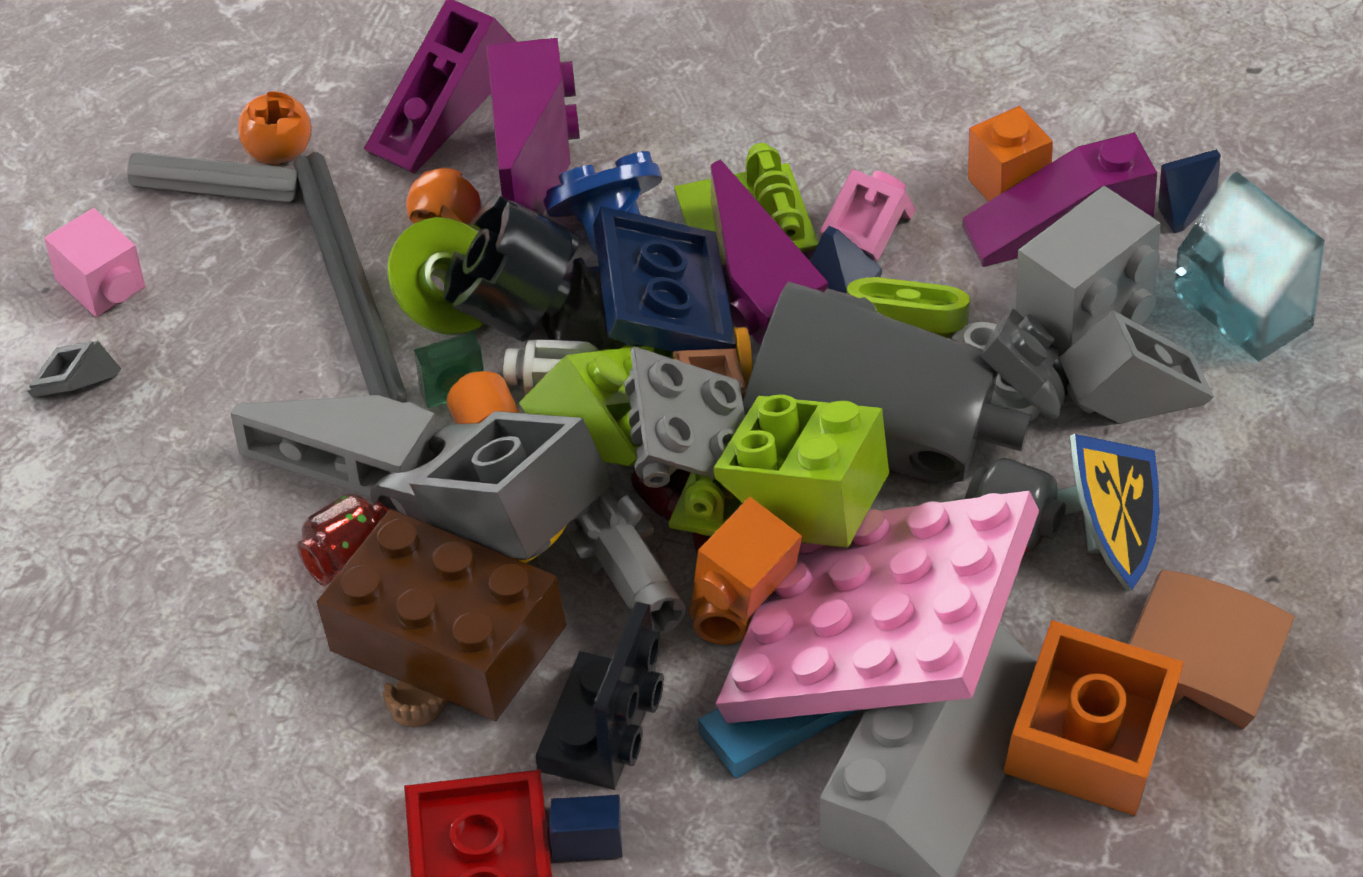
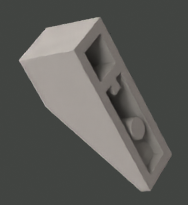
M380 395L236 404L230 412L240 455L370 496L371 488L384 476L419 468L435 458L434 453L429 449V440L438 432L435 413L424 410L414 403H402ZM391 498L393 504L402 507L396 499Z

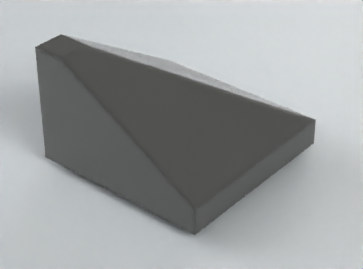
M99 341L58 347L33 379L27 392L32 397L72 391L115 377L121 368Z

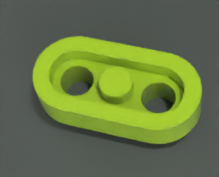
M881 277L857 279L847 286L846 294L858 298L866 297L877 307L878 313L946 338L952 337L956 331L962 330L965 325H968L970 297L963 290L952 286Z

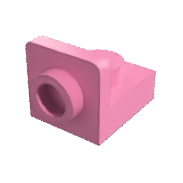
M852 169L820 233L823 235L828 226L840 230L872 260L878 262L900 217L910 221L916 208L905 191L906 185L899 179L882 171H874L873 175L869 176Z

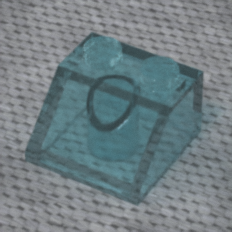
M1235 172L1227 177L1177 249L1174 293L1178 295L1186 307L1196 310L1216 326L1230 343L1240 346L1260 362L1314 327L1325 240L1240 173Z

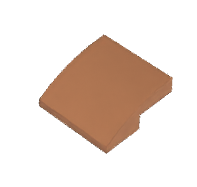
M1162 569L1156 576L1128 644L1184 662L1171 707L1174 708L1186 696L1244 729L1256 717L1295 616L1269 602L1231 586L1186 573Z

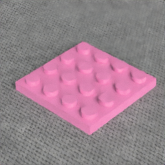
M1023 491L1001 495L992 493L979 498L942 503L927 502L919 506L882 511L873 509L868 511L848 548L801 542L796 568L756 609L717 699L716 706L725 722L737 723L973 698L1039 513L1031 492Z

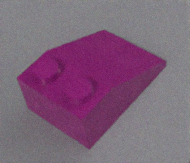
M558 38L487 45L501 195L509 201L517 202L543 215L545 211L543 200L547 196L546 191L560 184L558 176L567 171L571 164L568 140L580 139L576 104L565 105L564 97L576 96L572 61L560 62Z

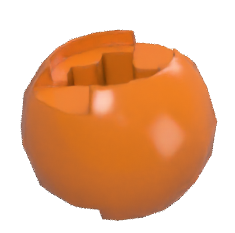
M270 91L265 95L256 97L244 106L238 119V136L246 153L265 164L278 166L293 160L305 151L311 139V119L304 105L291 95L282 92Z
M439 168L426 171L412 183L405 202L409 220L416 223L428 218L444 217L470 226L471 220L482 208L479 192L467 179L462 177L463 173L458 170Z

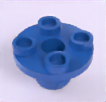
M649 151L626 155L615 161V168L595 173L593 165L579 166L561 173L558 176L560 185L546 191L547 196L543 202L547 215L550 217L575 216L579 222L584 224L591 250L597 255L593 224L600 207L603 206L641 215L637 204L639 195L661 183L663 178L657 163H653Z

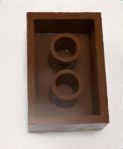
M392 509L388 510L316 601L331 652L494 721L499 719L567 626L556 575Z

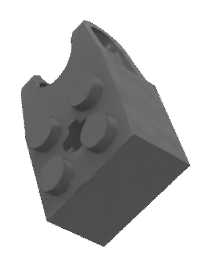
M494 411L481 423L450 424L442 427L429 440V449L435 455L433 460L407 472L392 473L384 476L371 488L370 498L381 519L389 509L401 513L391 500L393 498L402 505L409 517L506 556L514 557L518 560H526L544 552L549 547L552 537L570 521L585 515L592 508V502L611 486L612 482L583 418Z

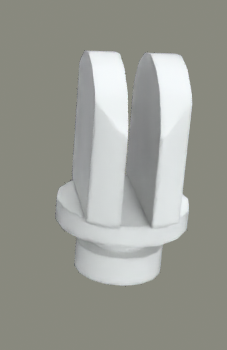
M528 340L524 355H522L521 349H506L503 377L509 386H519L521 380H523L524 391L527 395L565 355L599 350L591 343L583 341Z

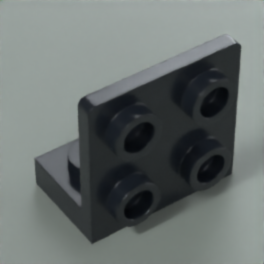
M636 601L613 658L579 651L535 755L537 770L541 769V773L615 790L624 766H634L643 739L641 723L646 712H656L664 687L663 673L656 672L655 666L659 654L661 636L660 632L652 630L650 604Z

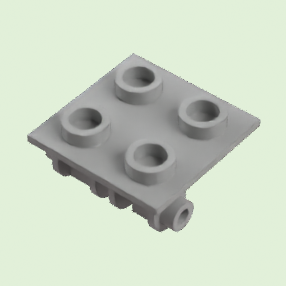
M633 347L630 350L633 368L629 372V377L624 382L625 393L629 396L630 409L632 408L628 415L629 424L633 427L631 429V440L635 445L639 446L636 449L637 461L635 463L637 476L643 479L646 486L652 488L668 484L670 475L678 468L715 479L714 466L745 418L740 380Z

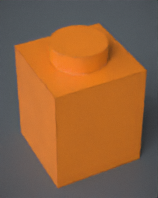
M1020 105L969 128L968 180L989 202L1052 163L1053 140Z
M749 496L698 550L694 582L698 584L701 593L710 603L723 610L731 609L746 621L796 568L802 535Z

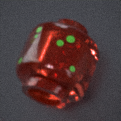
M348 493L315 512L304 521L302 525V540L297 543V550L304 566L316 582L322 586L331 584L388 512L382 503L376 501L370 504L361 496Z

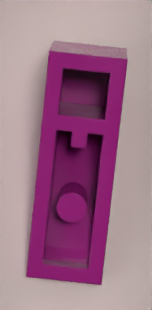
M445 0L363 149L374 156L415 174L491 94L487 45L517 41L494 17L458 1Z
M1135 132L1081 145L963 217L962 226L983 267L1017 259L1020 248L1103 186H1106L1154 218L1157 171Z
M719 159L711 164L710 200L729 298L731 318L736 328L746 327L749 336L752 335L761 346L777 301L788 281L823 292L828 288V282L725 163Z

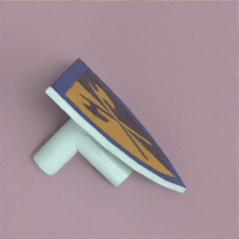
M1078 434L1070 435L1076 486L1058 490L1057 500L1065 502V515L1083 511L1088 553L1102 554L1106 564L1127 592L1132 591L1147 569L1156 543L1160 508L1155 450Z

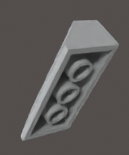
M1000 623L973 698L866 710L819 798L821 847L904 877H958L1008 776L1003 771L1011 735L1037 663Z

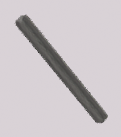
M314 151L308 156L299 155L293 163L295 170H297L299 188L369 394L380 395L405 403L407 402V394L325 158L320 153Z

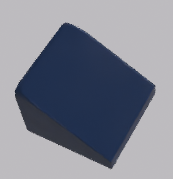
M620 794L551 799L550 842L553 862L622 857Z

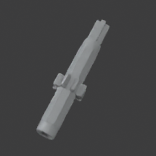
M608 487L592 502V508L585 515L574 520L579 530L569 534L567 539L578 557L583 559L592 574L597 573L602 567L604 568L631 612L636 601L650 604L652 630L658 631L660 634L667 633L682 621L685 615V605L642 539L654 533V528L643 511L638 508L631 495L626 494L618 502Z

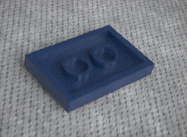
M601 206L593 224L608 338L620 340L634 347L648 346L672 352L734 349L736 340L716 232Z

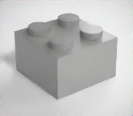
M1106 186L1101 187L1018 250L1016 311L1024 318L1028 314L1036 317L1051 331L1055 337L1053 345L1059 350L1058 357L1062 356L1112 310L1141 325L1149 318L1156 305L1155 285L1157 266L1160 260L1158 252L1160 222Z

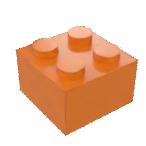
M1051 620L1011 735L1003 773L1136 816L1184 662Z

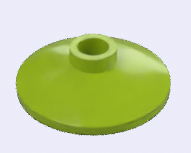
M434 217L418 221L409 226L397 238L388 259V280L399 306L417 324L440 334H465L483 325V323L451 307L453 303L444 299V291L439 289L431 279V276H437L445 283V277L454 252L466 255L471 242L478 232L465 223L444 217Z

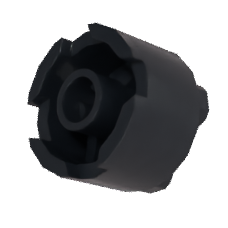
M496 196L485 203L471 220L469 225L479 231L471 242L466 255L454 252L445 277L443 297L445 300L453 303L451 307L457 309V311L509 337L524 342L529 338L536 323L543 317L545 312L555 315L564 305L569 295L571 284L563 278L568 263L577 250L580 237L568 230V228L517 202Z

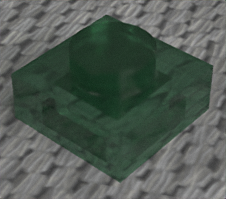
M474 332L414 349L420 392L427 408L447 403V395L450 389L466 374L484 371L481 347Z

